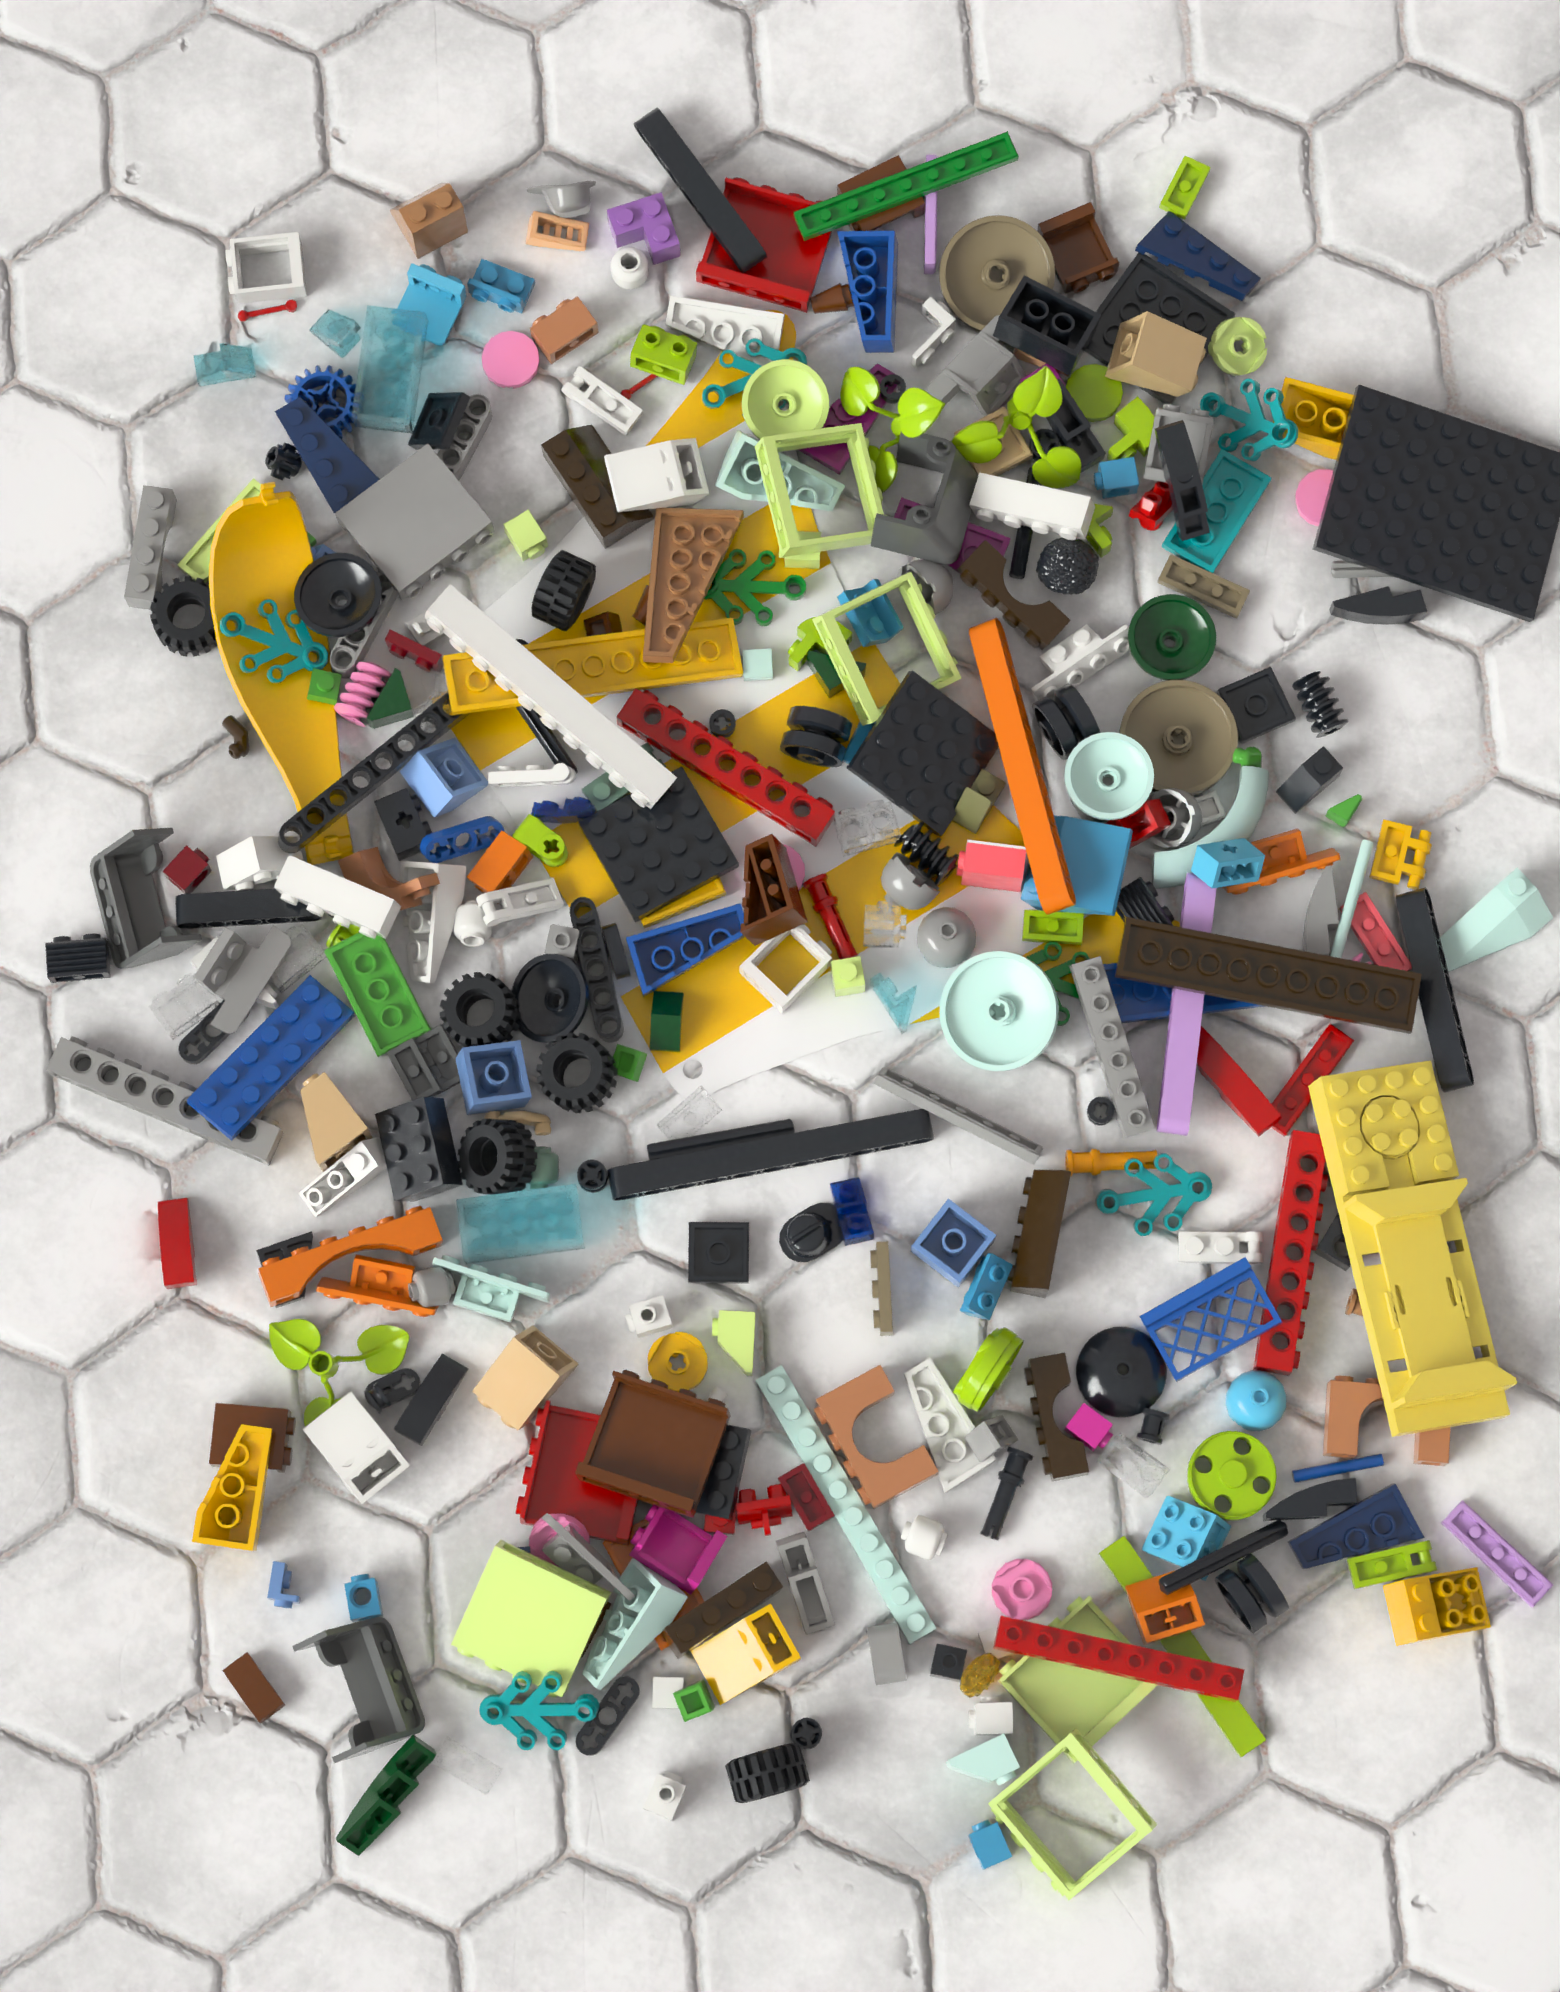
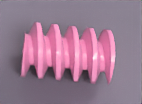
M358 662L356 664L358 672H353L350 676L354 683H346L345 689L348 693H341L340 700L343 703H336L334 709L345 720L358 726L366 727L360 719H367L369 713L365 709L373 708L374 703L371 701V698H378L380 696L376 689L377 687H385L386 683L382 680V677L390 678L391 673L375 663Z

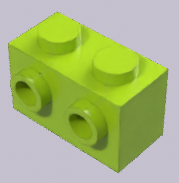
M643 324L631 351L630 367L685 385L696 358L697 342L684 335L677 336L665 332L664 329L658 326L650 327Z

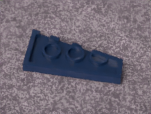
M1170 211L1138 243L1135 249L1136 252L1143 255L1147 252L1158 257L1157 261L1166 266L1171 263L1185 270L1184 274L1191 278L1200 277L1207 280L1210 287L1240 301H1243L1251 293L1261 279Z
M301 397L275 411L333 513L339 511L380 480Z
M1393 1483L1289 1540L1288 1544L1301 1568L1307 1569L1425 1537L1397 1485Z

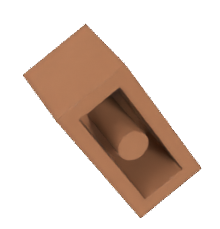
M578 296L572 300L566 299L556 307V311L548 316H540L530 327L531 338L550 364H553L599 333L596 320Z

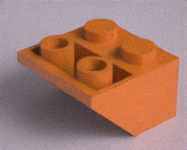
M1174 1571L1124 1586L1143 1645L1189 1632L1205 1625L1191 1584L1169 1595L1160 1590L1159 1579Z

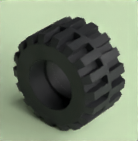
M564 550L558 552L548 564L537 586L531 607L532 617L562 631H567L572 627L580 616L591 593L596 577L595 564Z
M185 576V581L181 582L179 578L172 579L174 584L171 586L166 582L162 586L163 592L157 591L154 595L156 602H151L150 607L152 614H150L151 622L161 643L164 646L167 645L168 649L173 653L179 651L181 656L187 657L188 652H191L193 657L200 656L199 651L203 649L205 653L211 651L210 645L212 643L217 646L210 607L209 583L206 585L204 580L198 577L196 581H193L191 576ZM196 604L206 610L202 622L194 628L181 629L173 625L175 613L185 605Z
M474 972V977L465 974L462 975L463 981L454 980L452 982L454 988L452 990L446 989L444 995L447 999L441 1000L440 1007L444 1010L440 1012V1019L444 1022L442 1025L449 1035L462 1047L501 1043L505 1039L511 1041L513 1036L510 1033L512 1030L517 1032L519 1028L515 1021L521 1019V1013L517 1010L520 1005L513 992L499 978L496 979L488 973L484 976L481 972ZM483 999L493 1000L494 1011L491 1018L480 1026H468L467 1014L470 1007Z
M567 1033L566 1039H563L561 1035L556 1037L557 1043L552 1045L549 1042L545 1046L548 1049L547 1053L541 1052L539 1059L543 1062L542 1065L537 1064L536 1071L540 1073L537 1081L542 1086L541 1090L551 1101L568 1112L572 1110L574 1113H581L582 1109L586 1112L593 1111V1105H597L600 1108L604 1105L602 1099L605 1096L608 1099L612 1096V1093L609 1091L610 1087L616 1088L617 1081L613 1076L618 1075L617 1068L613 1065L616 1063L614 1058L603 1045L593 1037L589 1038L586 1034L579 1033V1036L574 1033ZM577 1059H589L591 1072L588 1079L578 1087H565L563 1077L567 1066Z
M482 1119V1121H475L473 1127H468L465 1130L466 1136L461 1137L460 1143L462 1145L461 1149H458L457 1155H460L458 1164L462 1170L461 1178L466 1180L468 1188L474 1189L476 1193L489 1195L517 1194V1191H522L526 1188L525 1183L531 1182L533 1178L531 1173L536 1170L537 1165L534 1163L535 1159H537V1152L534 1150L536 1147L535 1140H531L532 1133L530 1130L525 1129V1125L514 1120Z
M796 1743L784 1744L733 1759L725 1765L735 1802L747 1803L805 1786L810 1781L800 1744Z

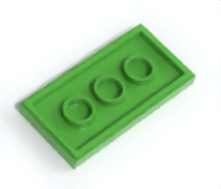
M359 932L323 950L377 1057L407 1040L415 1039L431 1030L385 938L377 935L375 939H372Z

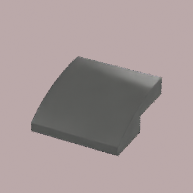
M441 1024L416 1039L411 1038L386 1052L412 1101L421 1097H434L460 1083L455 1059L458 1052Z

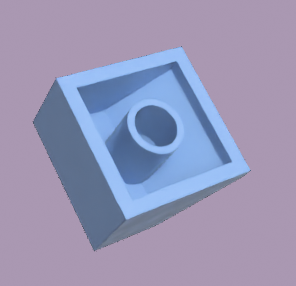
M456 738L417 751L400 771L408 785L414 790L425 808L434 818L453 811L488 786L487 779Z

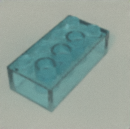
M367 305L351 418L355 427L412 434L428 328V319L425 312Z
M576 1184L456 1199L462 1255L465 1264L585 1249Z

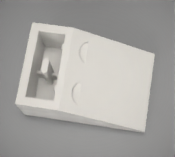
M696 438L669 440L604 456L617 512L689 506L696 504L709 494Z
M351 1391L302 1429L361 1504L410 1466Z

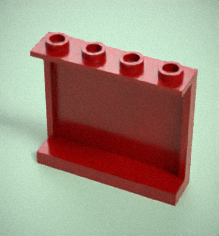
M726 177L723 195L761 244L767 254V258L746 273H742L711 232L702 261H699L696 269V282L807 313L811 301L810 297L813 295L832 231L804 241L795 221L794 212L822 201L812 202L805 200L803 196L796 193H789L787 195L777 192L771 186L762 185L759 187L750 184L742 178L735 177L730 179Z
M546 1400L544 1409H538L535 1426H540L538 1438L532 1437L529 1455L533 1456L531 1467H525L522 1484L527 1485L524 1497L519 1496L516 1506V1514L520 1515L521 1524L534 1526L546 1513L566 1514L575 1517L585 1526L589 1533V1538L629 1545L638 1499L581 1481L575 1474L578 1463H583L601 1415L553 1406L549 1400Z

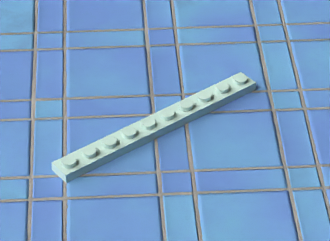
M780 1365L756 1379L758 1387L802 1462L805 1463L908 1643L912 1644L936 1630L930 1616L783 1366Z

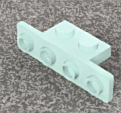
M443 1255L442 1259L434 1257L432 1263L434 1267L439 1266L445 1271L462 1276L453 1305L511 1323L520 1294L548 1303L550 1301V1293L545 1292L546 1287L540 1284L529 1282L528 1286L516 1283L517 1278L508 1274L500 1273L499 1277L488 1274L489 1269L479 1265L471 1264V1267L467 1268L459 1265L460 1260L446 1255Z

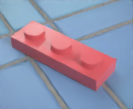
M1364 892L1359 895L1350 927L1373 964L1405 971L1411 970L1412 967L1409 959L1368 894ZM1344 905L1340 906V908H1339V910L1341 911V913H1342V910H1343Z

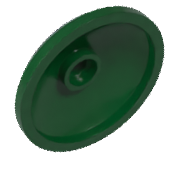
M1166 594L1148 600L1136 611L1128 630V645L1135 662L1146 673L1167 681L1184 680L1199 673L1210 661L1216 646V629L1211 616L1198 602L1182 595ZM1167 639L1173 640L1174 643H1175V646H1174V647H1168V646H1166L1165 640H1167Z

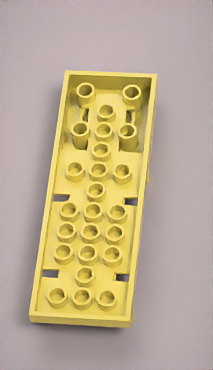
M1431 1060L1319 1077L1308 1088L1392 1437L1505 1418L1510 1415L1505 1390L1516 1385L1517 1380L1516 1377L1498 1367L1457 1200L1468 1182L1467 1178L1455 1179L1459 1176ZM1454 1241L1457 1252L1449 1253L1447 1242ZM1380 1253L1382 1264L1364 1266L1362 1255ZM1480 1346L1483 1358L1475 1359L1473 1347ZM1405 1359L1408 1370L1390 1373L1388 1361Z

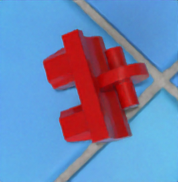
M1157 481L1155 486L1149 492H1146L1142 499L1130 509L1129 517L1138 518L1141 526L1146 530L1155 531L1163 524V519L1173 511L1168 484Z
M781 1484L767 1487L768 1499L756 1500L755 1489L740 1490L738 1503L735 1504L738 1525L751 1523L752 1529L764 1527L765 1536L771 1535L770 1526L782 1525L781 1518L793 1516L790 1495H786Z

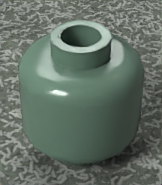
M536 1146L534 1148L535 1152H537V1159H535L534 1163L537 1165L536 1170L531 1173L533 1177L531 1182L525 1184H530V1190H548V1184H553L559 1179V1157L556 1153L551 1152V1147Z

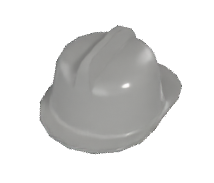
M584 181L569 185L535 186L528 188L527 192L543 194L550 210L555 215L562 218H573L590 212V188L595 186L596 182Z

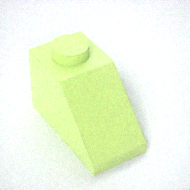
M719 1310V1318H713L712 1336H718V1345L746 1376H753L755 1312Z

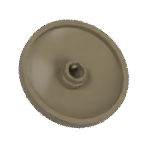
M1002 215L979 218L962 227L945 247L939 267L940 288L948 307L962 322L977 330H982L995 316L1002 313L1024 275L1052 290L1055 283V264L1050 248L1044 238L1024 221Z
M1188 680L1163 681L1143 690L1132 700L1126 709L1119 730L1120 734L1137 741L1148 753L1154 769L1153 792H1158L1161 789L1177 788L1189 792L1193 796L1210 789L1229 770L1238 744L1236 722L1224 700L1206 686Z

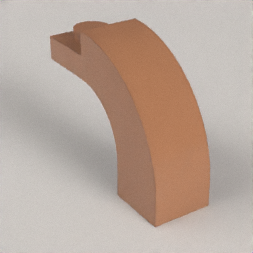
M378 847L358 851L338 860L345 879L394 899L401 906L400 911L422 905L421 898L431 894L429 888L440 884L437 873L417 877L406 883L397 881L386 870Z

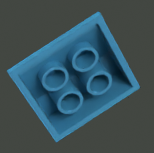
M1054 815L1076 897V905L1058 912L1115 916L1133 830L1078 818ZM1029 863L1021 900L1037 910H1043Z

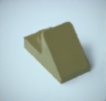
M982 768L972 787H966L954 810L956 815L952 821L976 834L1006 786V782Z

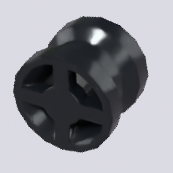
M1040 429L1035 432L1046 455L1052 448L1059 446L1058 436L1052 430ZM1031 437L1029 448L1033 453V459L1037 461L1042 458Z
M587 1160L578 1168L577 1178L583 1190L596 1193L604 1189L608 1176L606 1168L601 1162Z
M802 1718L793 1725L791 1730L792 1740L794 1743L800 1744L801 1749H812L820 1743L822 1729L816 1720Z

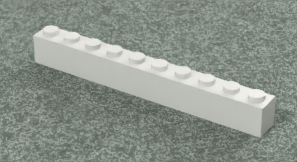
M451 584L427 609L425 617L428 620L426 622L437 633L442 631L450 638L449 642L456 650L461 653L466 651L473 657L472 662L477 668L483 672L488 670L496 677L495 682L503 690L514 692L519 697L517 699L524 708L529 711L534 709L542 716L540 720L545 726L551 730L556 728L564 735L563 740L571 748L582 750L587 755L585 757L592 766L597 769L601 767L609 773V780L617 787L622 788L624 786L632 793L631 798L643 808L647 806L652 809L675 782L677 777Z

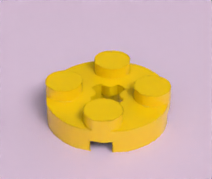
M675 1332L664 1335L653 1343L648 1353V1371L652 1379L666 1383L668 1389L677 1392L680 1389L690 1391L703 1381L707 1373L708 1362L705 1349L696 1337L688 1333ZM679 1355L684 1356L685 1368H678L677 1371L671 1369L673 1364L669 1361L670 1358H677Z

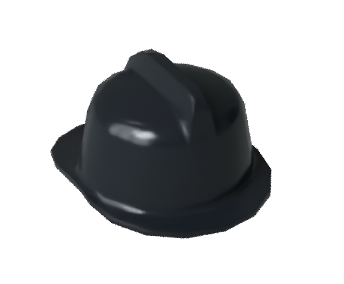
M818 1203L793 1216L783 1225L780 1232L779 1243L782 1251L789 1259L796 1262H809L817 1259L844 1240L848 1232V1221L845 1213L838 1206L831 1203Z

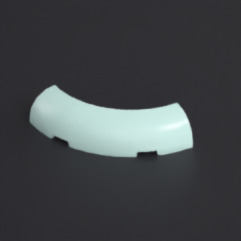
M1242 766L1239 773L1235 802L1224 820L1212 832L1188 846L1170 851L1154 852L1152 857V884L1155 889L1171 888L1185 884L1187 872L1193 873L1191 868L1197 845L1245 838L1248 841L1256 828L1266 802L1269 780L1268 770L1254 766Z

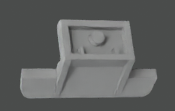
M1000 315L995 316L928 385L927 391L929 394L946 405L961 389L971 396L981 414L987 416L995 412L1015 391L1016 387L1020 384V380L1027 375L1015 355L1003 347L1005 342L993 336Z
M273 925L257 949L246 943L234 931L227 927L224 928L193 977L208 991L225 1000L210 1025L226 1034H233L238 1030L290 948L291 939L287 934Z
M548 1513L542 1517L558 1533L544 1544L542 1549L558 1567L593 1584L604 1577L627 1600L631 1601L635 1597L616 1578L613 1566L569 1524L564 1528Z

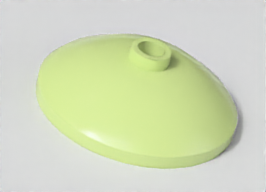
M782 359L763 365L749 378L742 394V413L745 422L752 433L759 439L764 436L822 429L829 412V396L823 380L811 367L795 360ZM780 400H785L788 403L786 411L779 409L778 403Z

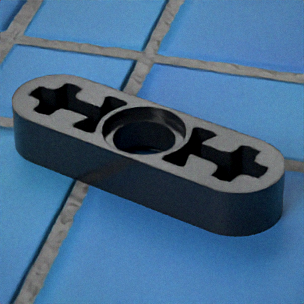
M225 1000L220 1002L181 1040L178 1050L185 1062L189 1064L202 1062L230 1035L221 1032L220 1035L211 1037L206 1033L207 1025L212 1022ZM201 1032L204 1039L210 1042V1044L206 1046L202 1042L197 1048L200 1052L197 1056L194 1054L187 1056V1045H197L201 1041L197 1035Z
M627 1676L618 1678L599 1703V1711L596 1717L586 1722L581 1728L575 1742L577 1749L586 1756L598 1754L636 1702L640 1689L633 1678ZM629 1682L633 1685L631 1691L634 1695L631 1698L628 1696L623 1698L620 1704L626 1707L621 1711L616 1704L608 1702L610 1696H613L616 1700L620 1695V1691L617 1689L620 1684L626 1686ZM605 1707H611L616 1711V1721L611 1725H604L599 1720V1713ZM595 1721L599 1728L608 1731V1733L603 1737L599 1732L595 1738L598 1744L595 1749L589 1747L585 1750L582 1737L584 1735H592L595 1728L589 1726Z

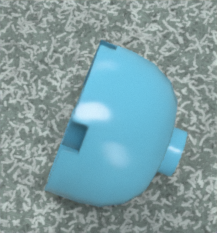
M1251 1370L1240 1374L1232 1381L1226 1393V1408L1229 1417L1248 1431L1260 1432L1273 1427L1282 1418L1286 1410L1287 1396L1282 1383L1274 1375L1266 1371Z

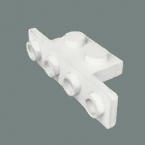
M1086 624L1039 656L1042 664L1052 674L1032 687L1031 690L1035 700L1038 701L1043 697H1049L1055 701L1054 696L1057 689L1066 684H1071L1074 687L1079 686L1120 656L1126 654L1130 650L1128 645L1129 626L1123 625L1102 640Z

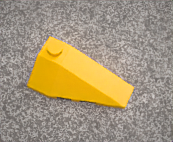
M241 1424L222 1465L197 1510L192 1542L249 1551L257 1550L272 1437L271 1428Z

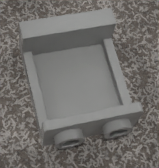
M1163 403L1162 409L1156 408L1143 478L1166 482L1154 428L1183 420L1203 485L1214 418L1209 417V411L1192 409L1191 414L1181 413V406Z

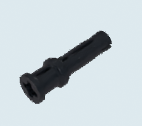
M1012 1447L1007 1448L1009 1453L1003 1470L998 1472V1479L1001 1481L983 1529L980 1532L981 1535L988 1537L991 1527L994 1526L991 1539L999 1541V1536L1016 1489L1025 1482L1023 1475L1026 1466L1034 1457L1029 1453Z

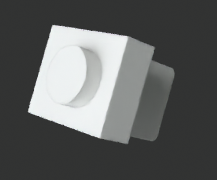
M931 297L922 304V315L938 330L912 355L911 365L915 368L921 363L927 364L935 355V349L941 343L947 344L955 334L956 319L950 315L951 311L943 302H936Z

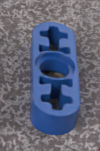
M492 816L481 817L426 835L420 843V851L430 862L440 863L488 848L501 830L504 831V827ZM492 826L494 829L490 830V835L484 834L488 832V827ZM462 833H468L469 839L467 843L463 846H456L457 837ZM435 843H438L440 846L436 847L435 853H432L430 850L434 849Z

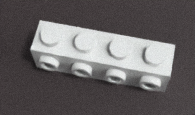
M980 472L969 504L974 515L980 520L992 522L993 519L1000 520L1014 528H1020L1023 525L1031 527L1033 531L1041 534H1048L1049 531L1055 532L1068 540H1076V537L1086 539L1095 509L1090 496Z
M290 855L274 885V888L281 893L280 899L295 906L298 902L308 905L306 910L321 917L324 913L334 916L332 921L346 928H349L350 924L360 928L359 932L372 939H375L377 935L385 939L387 938L401 908L390 897Z

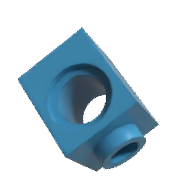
M1134 457L1099 462L1098 472L1094 473V483L1096 490H1101L1103 499L1137 494L1139 480Z
M369 1574L353 1576L351 1577V1582L344 1583L350 1620L352 1622L383 1617L378 1582L375 1578L369 1579ZM361 1589H368L371 1592V1600L366 1605H358L355 1600L356 1593Z
M988 1819L972 1826L974 1833L969 1834L968 1837L983 1870L1012 1857L998 1822L991 1825Z

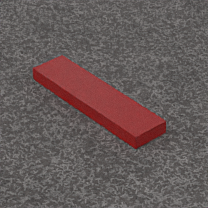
M1331 1023L1328 1025L1272 1102V1105L1281 1115L1282 1119L1271 1128L1284 1137L1287 1135L1311 1102L1308 1086L1319 1077L1330 1075L1355 1040Z

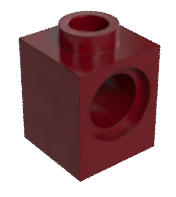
M186 845L162 872L184 894H191L212 870L207 863L210 859L200 849L196 848L193 851Z

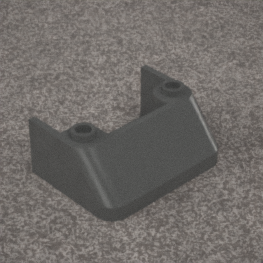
M901 431L896 461L944 474L934 508L923 505L914 506L908 511L906 520L876 513L870 546L940 564H952L957 561L960 555L972 512L969 504L978 479V473L951 441L928 434L910 438Z
M173 828L132 830L95 855L91 860L90 874L112 960L115 966L120 969L132 968L179 955L202 940L201 934L183 935L177 926L166 927L152 876L163 862V853L159 843L174 833Z
M374 1617L324 1630L292 1646L294 1652L316 1647L318 1656L325 1665L329 1667L340 1665L361 1723L355 1724L350 1728L348 1737L351 1749L332 1757L334 1763L367 1754L411 1737L413 1734L416 1735L424 1729L425 1718L392 1626L385 1618Z

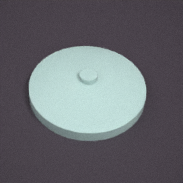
M993 951L970 958L953 972L942 992L939 1015L944 1036L958 1056L969 1064L981 1069L1008 1071L1029 1064L1044 1052L1057 1028L1059 1005L1051 980L1036 963L1015 953Z

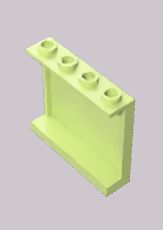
M500 1540L492 1551L451 1645L457 1647V1651L464 1656L471 1658L476 1656L484 1660L485 1664L494 1670L501 1671L503 1669L512 1673L513 1678L518 1672H527L532 1678V1683L537 1686L542 1683L546 1673L550 1671L558 1672L562 1677V1684L556 1692H550L548 1696L557 1697L558 1695L563 1697L569 1688L568 1685L603 1607L607 1604L612 1592ZM517 1679V1681L527 1684L524 1679ZM547 1679L550 1685H557L555 1679Z
M1079 1596L1066 1608L1070 1612L1067 1617L1062 1621L1057 1617L1048 1625L1050 1627L1131 1644L1091 1601L1092 1598L1090 1596L1085 1600ZM1029 1656L1022 1657L1017 1663L1011 1659L999 1671L1003 1676L998 1680L1056 1745L1077 1728L1088 1743L1093 1746L1157 1686L1151 1683ZM1068 1748L1063 1751L1073 1763L1077 1761V1758Z

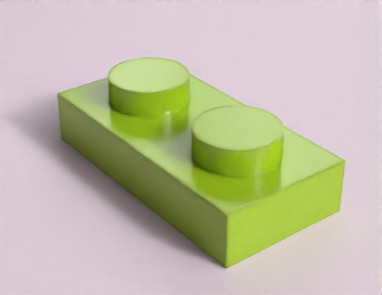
M1184 156L1159 208L1167 212L1170 211L1177 217L1185 220L1211 167Z
M1024 910L1022 941L1082 945L1084 914L1055 912L1047 915L1044 911Z

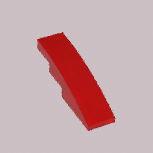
M1201 1026L1196 1064L1200 1074L1219 1092L1221 1099L1258 1137L1282 1119L1281 1115L1241 1067Z

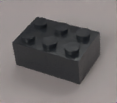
M1024 275L1000 314L993 336L1070 376L1093 338L1101 314Z
M421 1097L375 1114L394 1201L415 1202L463 1185L444 1098Z

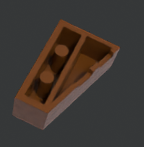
M773 834L746 845L743 879L746 882L745 897H742L744 923L741 924V933L756 946L805 924L808 920L786 847Z

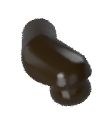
M233 715L227 716L223 720L222 726L234 737V743L229 745V754L234 759H239L241 756L245 757L250 750L248 730Z

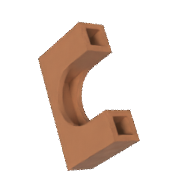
M881 1365L817 1398L816 1404L818 1407L813 1409L821 1425L828 1424L832 1434L828 1435V1438L835 1451L842 1450L847 1459L843 1462V1466L849 1477L852 1479L856 1476L861 1488L857 1489L863 1503L865 1506L871 1504L873 1509L926 1482L939 1473L924 1445L888 1463L873 1462L865 1458L857 1450L852 1437V1429L856 1419L865 1410L886 1400L895 1393Z
M1335 1376V1380H1330L1327 1383L1323 1456L1352 1459L1357 1456L1360 1417L1368 1405L1377 1401H1383L1378 1379L1367 1378L1365 1383L1353 1382V1377ZM1450 1427L1415 1433L1413 1464L1445 1466L1448 1464Z

